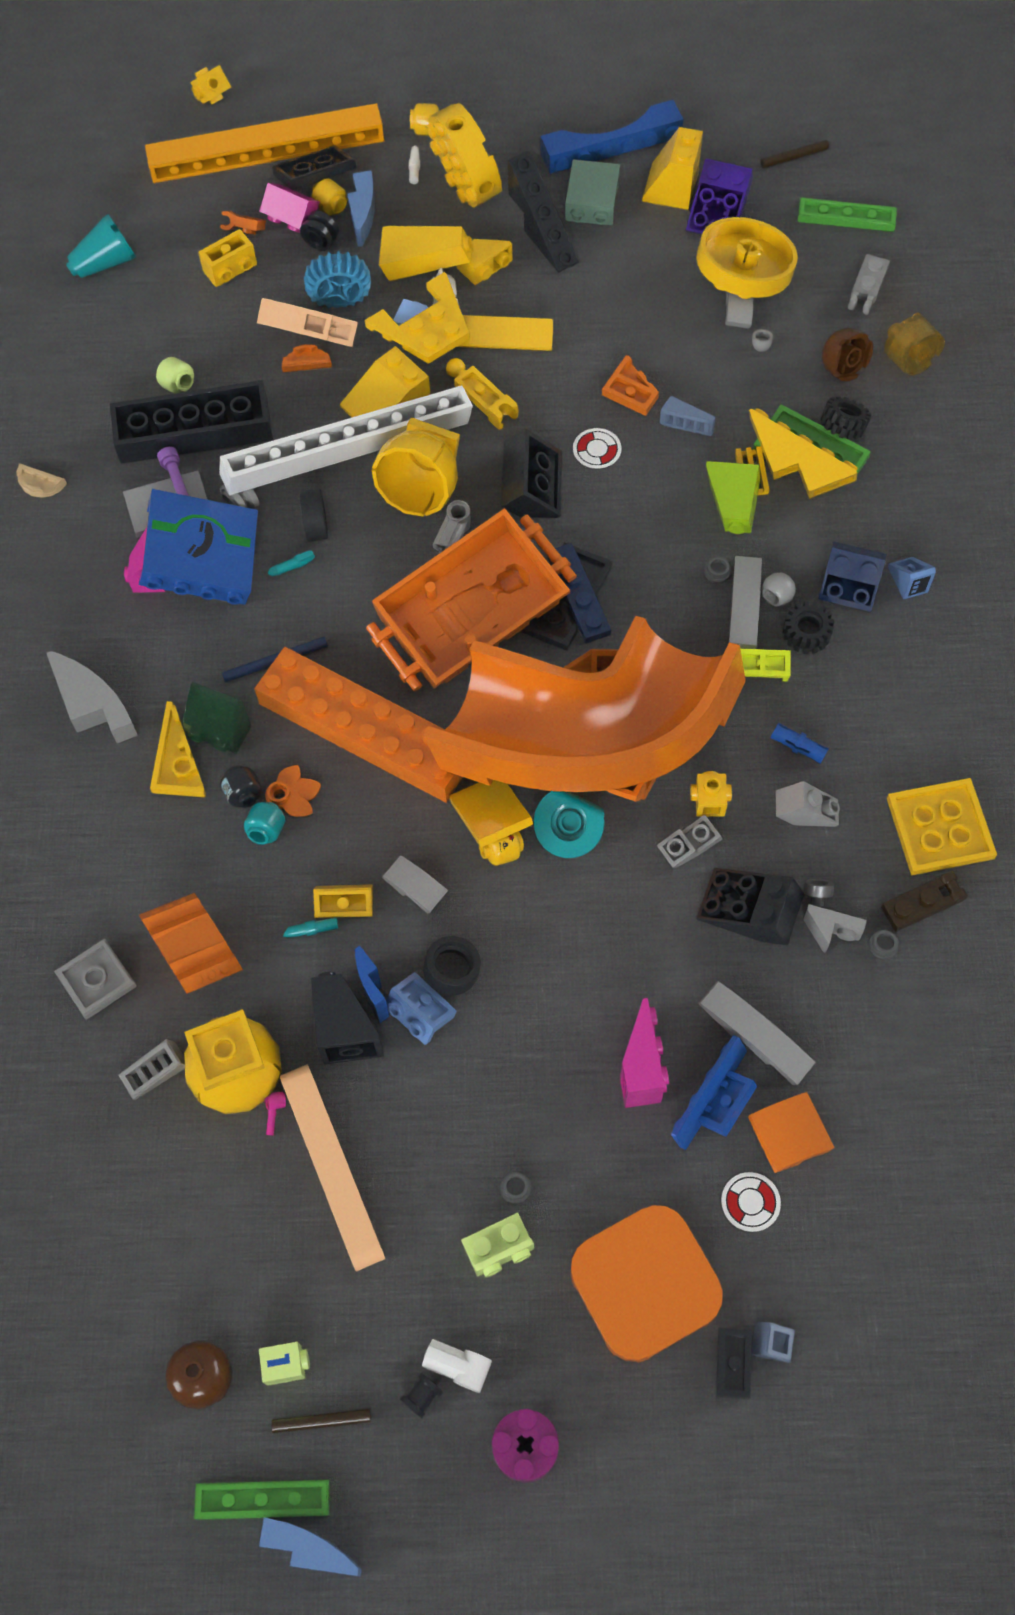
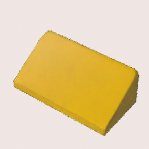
M372 884L315 886L313 889L314 918L373 916Z

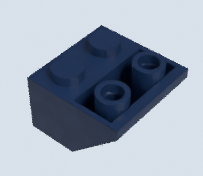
M834 541L818 599L871 612L885 565L886 554Z

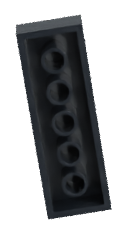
M263 380L110 403L113 442L121 464L158 458V452L165 447H174L177 449L178 454L181 455L273 440Z

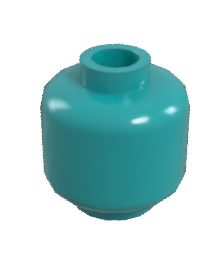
M260 802L253 805L244 822V830L248 838L260 845L276 841L285 824L284 813L278 805L272 802Z

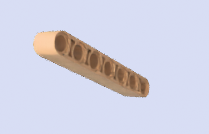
M308 1064L280 1075L282 1085L355 1271L357 1272L384 1260L385 1256Z

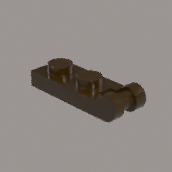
M950 871L929 883L884 902L881 909L896 932L964 901L968 895L964 888L960 889L956 882L958 880L957 876L953 871ZM946 887L950 895L943 897L940 890Z

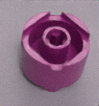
M522 1409L511 1412L499 1422L494 1431L492 1452L496 1464L507 1477L515 1481L533 1482L543 1478L551 1471L558 1456L559 1440L556 1429L547 1417L537 1411ZM523 1438L525 1441L532 1439L534 1441L531 1445L533 1450L531 1454H528L526 1451L520 1454L517 1451L520 1447L519 1439Z

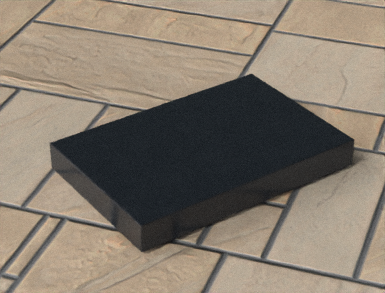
M334 145L274 165L272 170L276 178L291 190H295L356 169L357 167L352 157Z

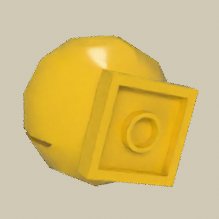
M411 417L407 423V430L391 437L382 445L372 466L375 488L388 504L405 514L428 516L440 511L447 504L457 484L456 455L460 434Z
M243 1009L226 1016L213 1018L206 1024L184 1032L188 1042V1047L184 1052L186 1084L201 1104L224 1114L247 1112L264 1102L265 1098L273 1093L282 1073L279 1045L266 1027L248 1019Z

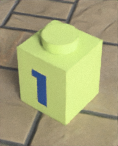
M299 1342L259 1348L262 1382L267 1386L306 1379L305 1370L310 1369L309 1355L307 1349L302 1350Z

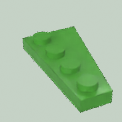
M782 404L770 419L775 423L778 421L785 423L790 427V431L798 436L800 434L807 436L816 447L829 449L838 460L842 462L846 460L853 463L858 468L857 475L870 457L871 451L845 437H839L837 433L835 435L832 434L831 430H826L824 426ZM758 439L754 443V449L760 446Z

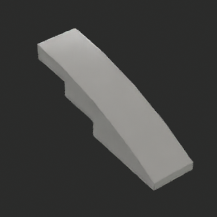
M735 556L729 642L740 645V648L756 649L762 558Z
M719 981L711 987L698 1003L731 1036L739 1037L743 1044L749 1047L766 1065H772L792 1085H798L816 1063L771 1021Z

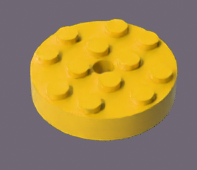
M730 217L717 220L705 228L697 250L696 260L702 274L714 284L716 289L738 295L743 299H749L751 297L773 296L786 289L791 282L798 254L792 241L777 228L751 218Z

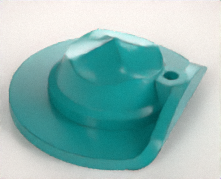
M551 791L539 802L534 814V830L537 839L548 852L562 858L583 856L595 848L603 835L605 825L604 809L572 792Z

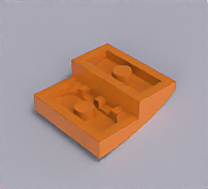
M807 1092L770 1105L748 1116L774 1173L797 1166L807 1159L828 1153L835 1148Z

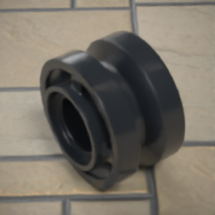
M312 211L300 227V234L304 241L314 249L326 251L338 236L339 228L336 222L326 213Z

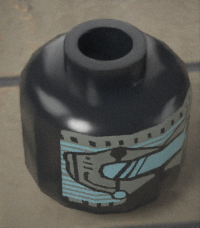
M233 766L224 773L220 785L226 799L234 807L248 808L254 805L261 796V785L255 772L249 767Z

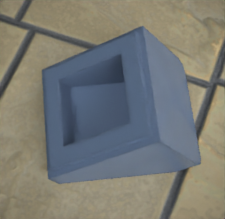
M756 1322L751 1354L790 1363L795 1330L771 1322Z

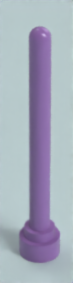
M174 447L161 449L157 454L161 467L169 472L176 493L189 496L178 469L180 457L177 449Z

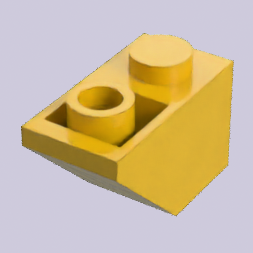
M474 239L472 240L473 251H471L470 262L457 265V269L476 286L513 261L512 243L503 240Z

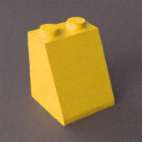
M679 127L652 162L642 202L689 210L699 172L703 131Z

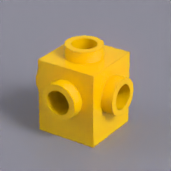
M220 65L210 71L207 67L195 73L196 79L190 82L193 86L192 92L194 96L201 100L202 104L210 101L211 104L216 103L224 98L221 93L231 88Z
M715 771L697 774L696 783L691 784L690 799L691 801H696V817H702L703 815H706V817H725L727 801L732 799L731 784H726V774H719Z

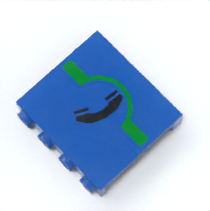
M152 489L147 506L149 515L143 567L138 585L146 586L152 590L163 589L173 591L179 595L190 594L207 600L217 599L234 605H246L252 586L258 510Z

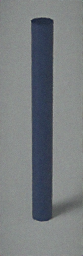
M323 636L290 649L300 655H305L328 647V644ZM280 652L222 672L225 683L269 668Z

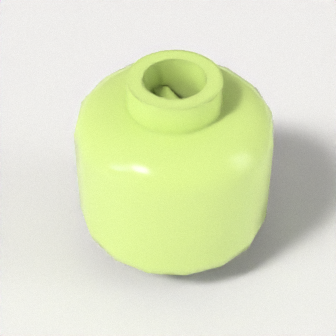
M167 357L159 364L156 378L161 387L172 393H182L188 391L193 385L194 372L192 367L176 357Z

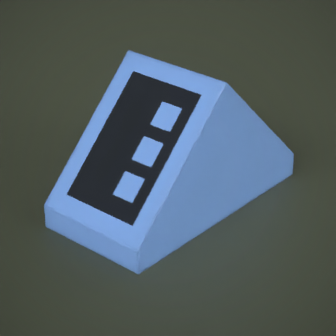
M914 557L888 564V569L903 600L928 593L936 573L934 566Z

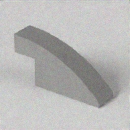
M53 651L46 653L68 715L77 733L108 722L117 743L138 736L124 705L104 680L73 659Z

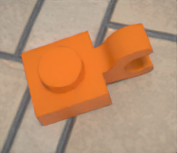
M232 211L222 212V215L230 218L229 225H220V228L223 230H233L236 227H241L242 232L247 234H256V231L265 230L266 220L238 215Z

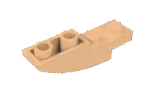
M265 298L261 300L257 319L259 324L349 347L354 345L358 322Z

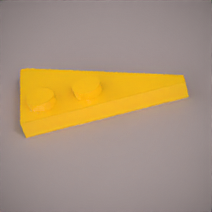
M167 701L150 790L155 794L206 797V792L176 706L173 705V702Z

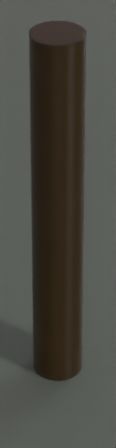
M824 140L760 159L761 167L767 168L828 150L829 142Z
M370 1409L272 1419V1433L371 1422Z

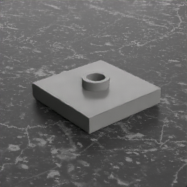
M105 938L54 971L86 1020L137 987Z

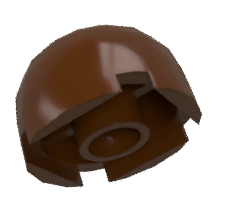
M842 328L835 331L827 339L822 350V361L825 369L841 381L849 382L859 376L856 372L862 367L866 369L873 354V343L868 339L869 336L854 328Z
M195 1341L184 1344L174 1352L167 1364L165 1377L168 1390L177 1402L187 1408L201 1410L224 1398L230 1388L233 1372L229 1359L221 1348L211 1342Z

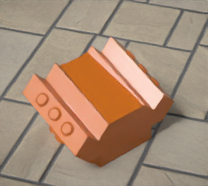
M195 893L139 914V917L187 994L243 970Z

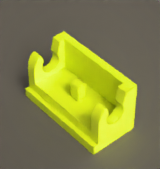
M740 649L745 677L782 678V682H788L791 676V651Z

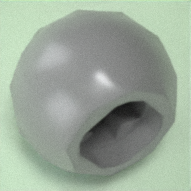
M782 572L772 573L765 578L762 585V596L773 606H785L792 601L796 593L795 582L789 575Z

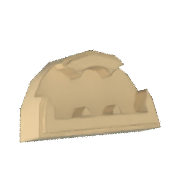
M20 463L16 471L21 488L33 497L44 498L53 496L67 485L64 478Z

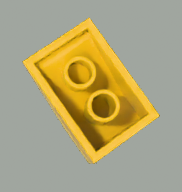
M395 346L373 363L340 403V407L352 418L430 395L429 376Z

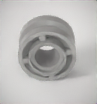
M225 485L220 487L222 498L226 504L249 507L251 509L259 506V500L253 488L229 495Z

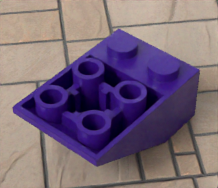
M705 158L686 231L702 234L707 226L717 220L741 217L753 180V170Z

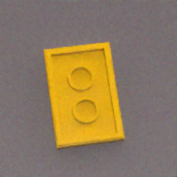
M493 780L489 786L479 782L449 795L451 804L480 847L489 845L533 825L530 814L507 783Z

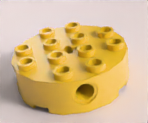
M460 103L451 104L431 115L428 119L429 124L425 125L428 135L433 140L429 142L430 147L436 156L439 155L447 172L445 178L451 188L455 186L458 189L456 193L463 204L467 202L468 205L475 208L501 193L502 181L493 155H488L483 146V142L486 140L473 117Z

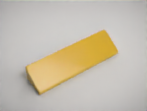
M463 315L469 330L470 339L457 347L552 351L553 319Z

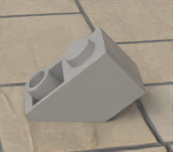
M804 781L776 790V817L792 825L835 827L839 825L840 807L838 799Z

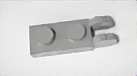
M866 254L851 293L848 309L854 310L858 299L865 301L863 313L869 314L872 303H875L890 260Z

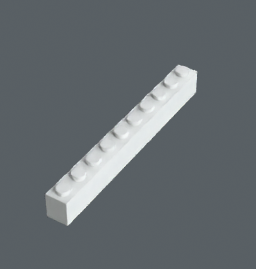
M461 385L220 456L219 474L228 494H236L379 451L382 445L391 437L407 430V423L411 417L446 430L468 424L473 405Z

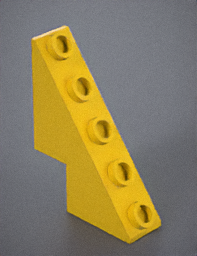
M749 409L750 420L773 480L799 471L809 499L857 480L858 468L853 463L846 460L844 462L838 460L829 449L824 447L820 449L813 445V441L802 434L798 436L792 433L789 426L780 421L775 423L770 420L769 416L761 409Z

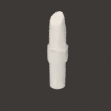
M413 146L411 149L408 165L409 182L411 184H417L419 180L420 160L417 146Z

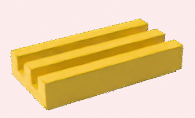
M757 446L756 450H751V447H747L745 451H741V448L735 449L736 463L744 464L743 458L747 457L748 464H754L753 457L756 456L762 486L758 491V495L769 494V484L761 446Z

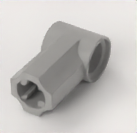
M462 500L452 501L447 506V515L433 542V548L439 551V553L460 540L471 526L470 507ZM458 515L464 516V517L459 518V519L454 518L455 516H458Z

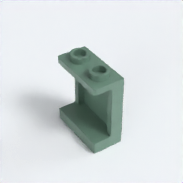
M582 160L572 161L565 203L566 221L600 225L613 224L615 200L619 187L620 164Z

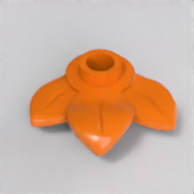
M298 765L289 766L279 773L276 782L269 785L265 792V798L267 802L275 803L280 809L283 808L290 816L304 817L313 813L309 801L317 796L321 789V784L312 779L301 778ZM279 793H282V794L285 795V796H284L283 798H281V799H276V798H275V796H276L277 794H279Z

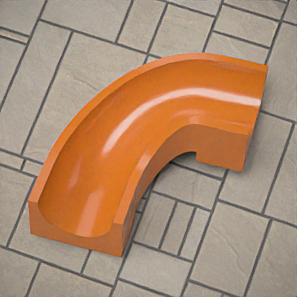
M635 616L610 666L600 672L584 673L562 668L474 640L469 649L472 659L470 684L458 715L444 730L428 726L423 736L441 770L489 786L493 780L531 789L561 792H592L625 788L645 783L663 776L686 763L703 748L719 725L725 726L746 681L740 645L729 642L724 654L717 657L693 655L665 642L650 628L646 618Z

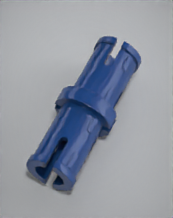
M781 723L777 724L770 737L793 749V753L797 754L799 752L821 764L829 749L807 738V734L803 732L799 734Z

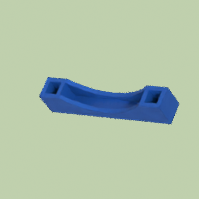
M674 100L651 105L647 112L637 121L615 131L601 134H582L560 130L540 136V154L551 174L571 168L573 160L595 162L667 142L679 127H683L684 119Z

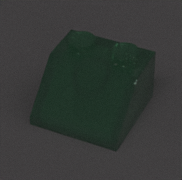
M192 682L182 721L187 736L198 743L204 741L212 744L215 749L221 752L230 751L237 754L251 728L243 701Z

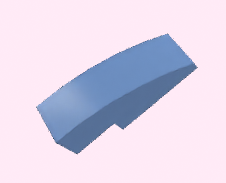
M371 170L353 173L355 192L347 193L358 247L363 246L375 214V194Z
M264 1518L259 1547L292 1551L290 1566L361 1576L362 1569L347 1554L328 1540L296 1525Z

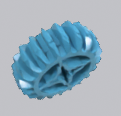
M339 250L336 254L328 252L327 256L319 255L318 260L313 259L311 264L306 266L304 276L305 291L311 298V301L317 302L318 306L326 305L328 309L330 307L354 306L356 301L363 302L364 297L368 296V291L371 289L370 270H368L364 260H359L357 255L350 256L349 252L340 254Z

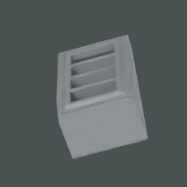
M166 1039L118 1075L132 1099L136 1100L185 1069V1058L177 1044ZM167 1053H168L169 1057L171 1058V1060L173 1061L171 1064L169 1063L168 1059H167L166 1056H165V1054H167ZM157 1059L163 1067L162 1071H159L154 1063ZM146 1066L153 1076L151 1079L148 1078L143 1069ZM137 1073L143 1083L140 1087L132 1076Z

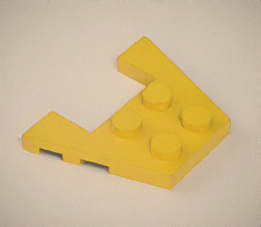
M445 272L426 283L427 290L438 301L437 303L399 326L382 309L365 320L367 329L372 332L376 330L382 334L384 339L397 342L402 345V349L428 364L470 339L469 330Z

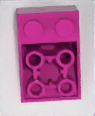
M643 998L622 1062L620 1083L625 1108L661 1103L663 1093L667 1092L666 1084H669L667 1067L660 1064L661 1055L663 1054L662 1040L660 1036L655 1037V1025H657L655 1007H649L648 998Z

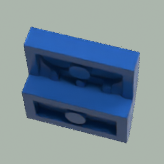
M359 945L355 948L357 970L368 1004L375 1017L381 1023L390 1015L385 997L379 991L382 988L378 969Z

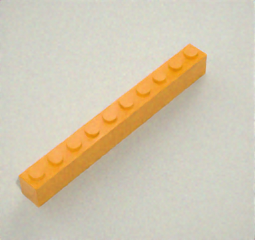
M376 103L146 144L145 149L153 183L301 157L334 145L340 149L380 143L384 142V135Z

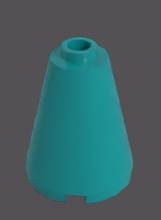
M107 214L67 256L69 262L66 263V266L74 277L79 275L80 278H84L131 261L137 256L128 245L115 222Z

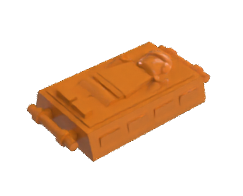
M504 508L372 600V604L386 628L380 630L376 623L372 622L366 627V630L373 637L372 642L374 645L382 649L400 673L399 677L403 683H408L414 692L423 686L416 677L417 673L421 672L433 689L443 682L448 683L466 670L472 662L469 649L474 640L498 647L502 640L510 639L527 627L529 621L535 617L537 619L558 605L560 599L570 593V589L558 574H562L568 583L572 582L577 575L570 568L571 563L566 557L562 558L542 533L543 528L539 523H534L528 514L520 519V523L526 529L523 531ZM534 539L536 541V543L552 561L553 565H550L547 562V560L543 557V555L539 552V550L535 547L531 540ZM391 637L397 640L413 661L411 665L408 666L389 642Z

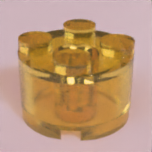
M915 313L901 323H894L888 329L887 334L889 337L886 340L884 352L901 371L913 376L928 369L933 364L930 360L935 354L938 357L940 356L945 345V339L920 313Z

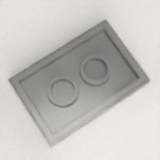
M198 470L181 475L189 496L207 500ZM171 478L123 491L137 538L142 536L147 527L149 515L147 506L151 490L156 489L176 493Z

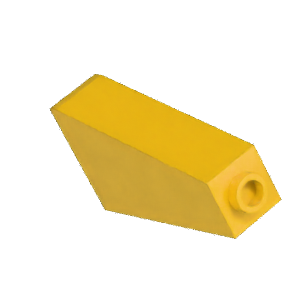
M385 226L382 228L379 266L387 279L393 281L439 270L440 268L444 269L469 263L471 251H473V241L470 236H467L462 226Z

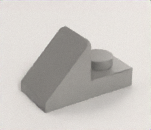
M808 904L803 918L824 953H826L829 947L832 933L842 940L859 941L866 925V920L810 904Z

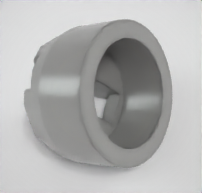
M764 329L755 331L752 337L754 349L759 352L767 351L772 345L773 334Z

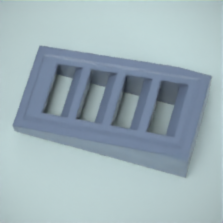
M670 396L661 409L660 424L708 436H712L714 433L715 416L674 396Z

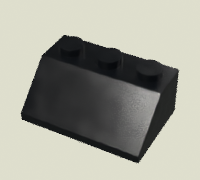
M524 429L504 441L501 507L518 517H523L527 514L530 518L560 517L562 451L531 431Z

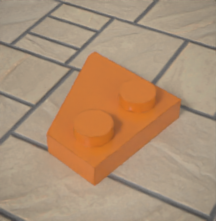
M628 355L624 357L602 388V396L644 416L648 414L659 396L658 390L647 381L646 376L641 370L638 371L633 366L632 359Z

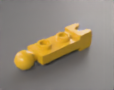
M452 358L447 362L446 371L449 376L455 378L454 386L462 385L469 400L488 416V420L497 429H503V424L501 423L503 415L517 419L519 414L517 403L509 395H504L474 366L465 370V364L459 358Z

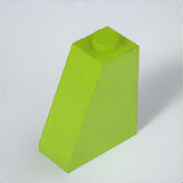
M707 461L708 480L724 530L733 534L751 533L761 480L759 465Z

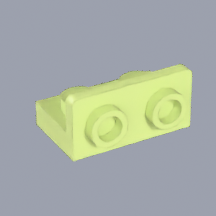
M518 1213L461 1239L477 1277L482 1274L485 1277H490L502 1270L501 1265L513 1260L514 1264L519 1263L530 1257V1251L534 1250L533 1240L529 1237Z

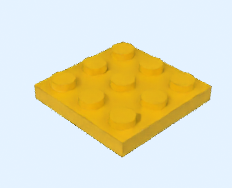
M971 778L888 794L886 799L911 876L996 858L997 852Z

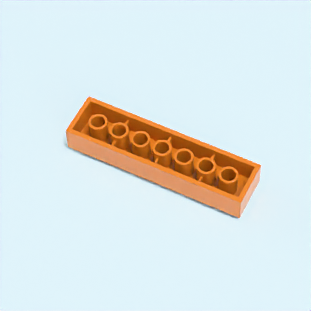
M285 646L254 688L260 705L447 803L449 795L453 794L463 778L439 768L423 736L428 726L444 730L443 728Z

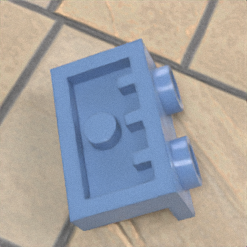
M416 972L391 988L386 999L391 1016L397 1018L424 1045L429 1043L434 1032L452 1020L457 1012Z

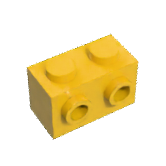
M240 229L198 251L203 272L215 287L230 281L232 278L257 265L253 244Z

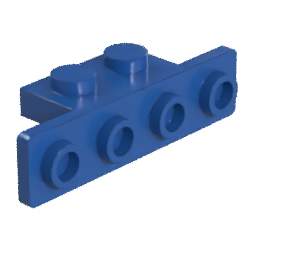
M733 1035L730 1041L723 1046L720 1057L713 1068L708 1070L705 1081L698 1092L691 1097L689 1106L683 1116L676 1121L671 1136L680 1148L684 1150L688 1148L701 1126L727 1137L757 1088L754 1080L735 1073L747 1053V1049L739 1037Z

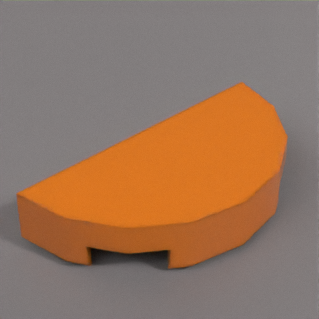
M304 344L294 347L293 352L288 354L287 357L285 356L282 361V372L332 367L329 354L318 349L316 345Z

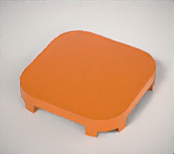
M653 1205L637 1211L587 1239L577 1248L572 1258L571 1279L574 1288L576 1287L607 1348L613 1355L625 1361L639 1363L648 1360L650 1357L704 1326L706 1327L715 1319L722 1305L723 1290L717 1275L684 1219L678 1212L666 1206Z

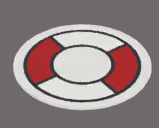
M602 428L585 430L576 437L573 444V453L576 459L584 466L596 469L605 468L615 463L620 457L622 449L618 437L614 433Z
M745 1172L734 1176L724 1187L721 1198L722 1208L727 1219L737 1228L749 1232L761 1231L772 1225L777 1219L781 1207L780 1195L776 1186L767 1177L754 1172Z

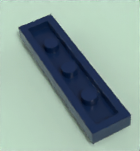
M570 543L555 548L562 558L566 557L571 563L570 568L577 575L572 582L568 583L562 574H558L570 589V593L565 596V599L585 644L610 636L611 628L573 544ZM547 556L550 565H553L552 561Z

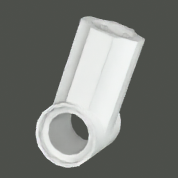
M432 1339L424 1356L422 1367L451 1378L454 1383L464 1388L480 1393L492 1360L469 1350L461 1351Z

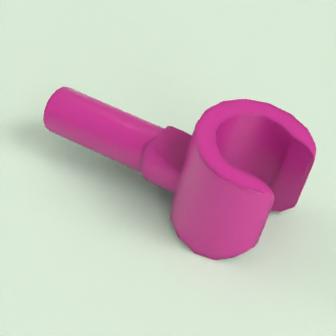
M274 1092L265 1098V1105L268 1110L266 1135L274 1136L276 1109L285 1108L286 1106L284 1092Z

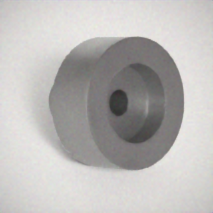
M824 879L805 880L804 894L812 897V905L817 907L824 906V898L833 896L834 883L832 881Z

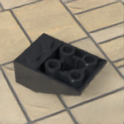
M714 868L697 915V920L760 942L788 946L804 893L793 877Z

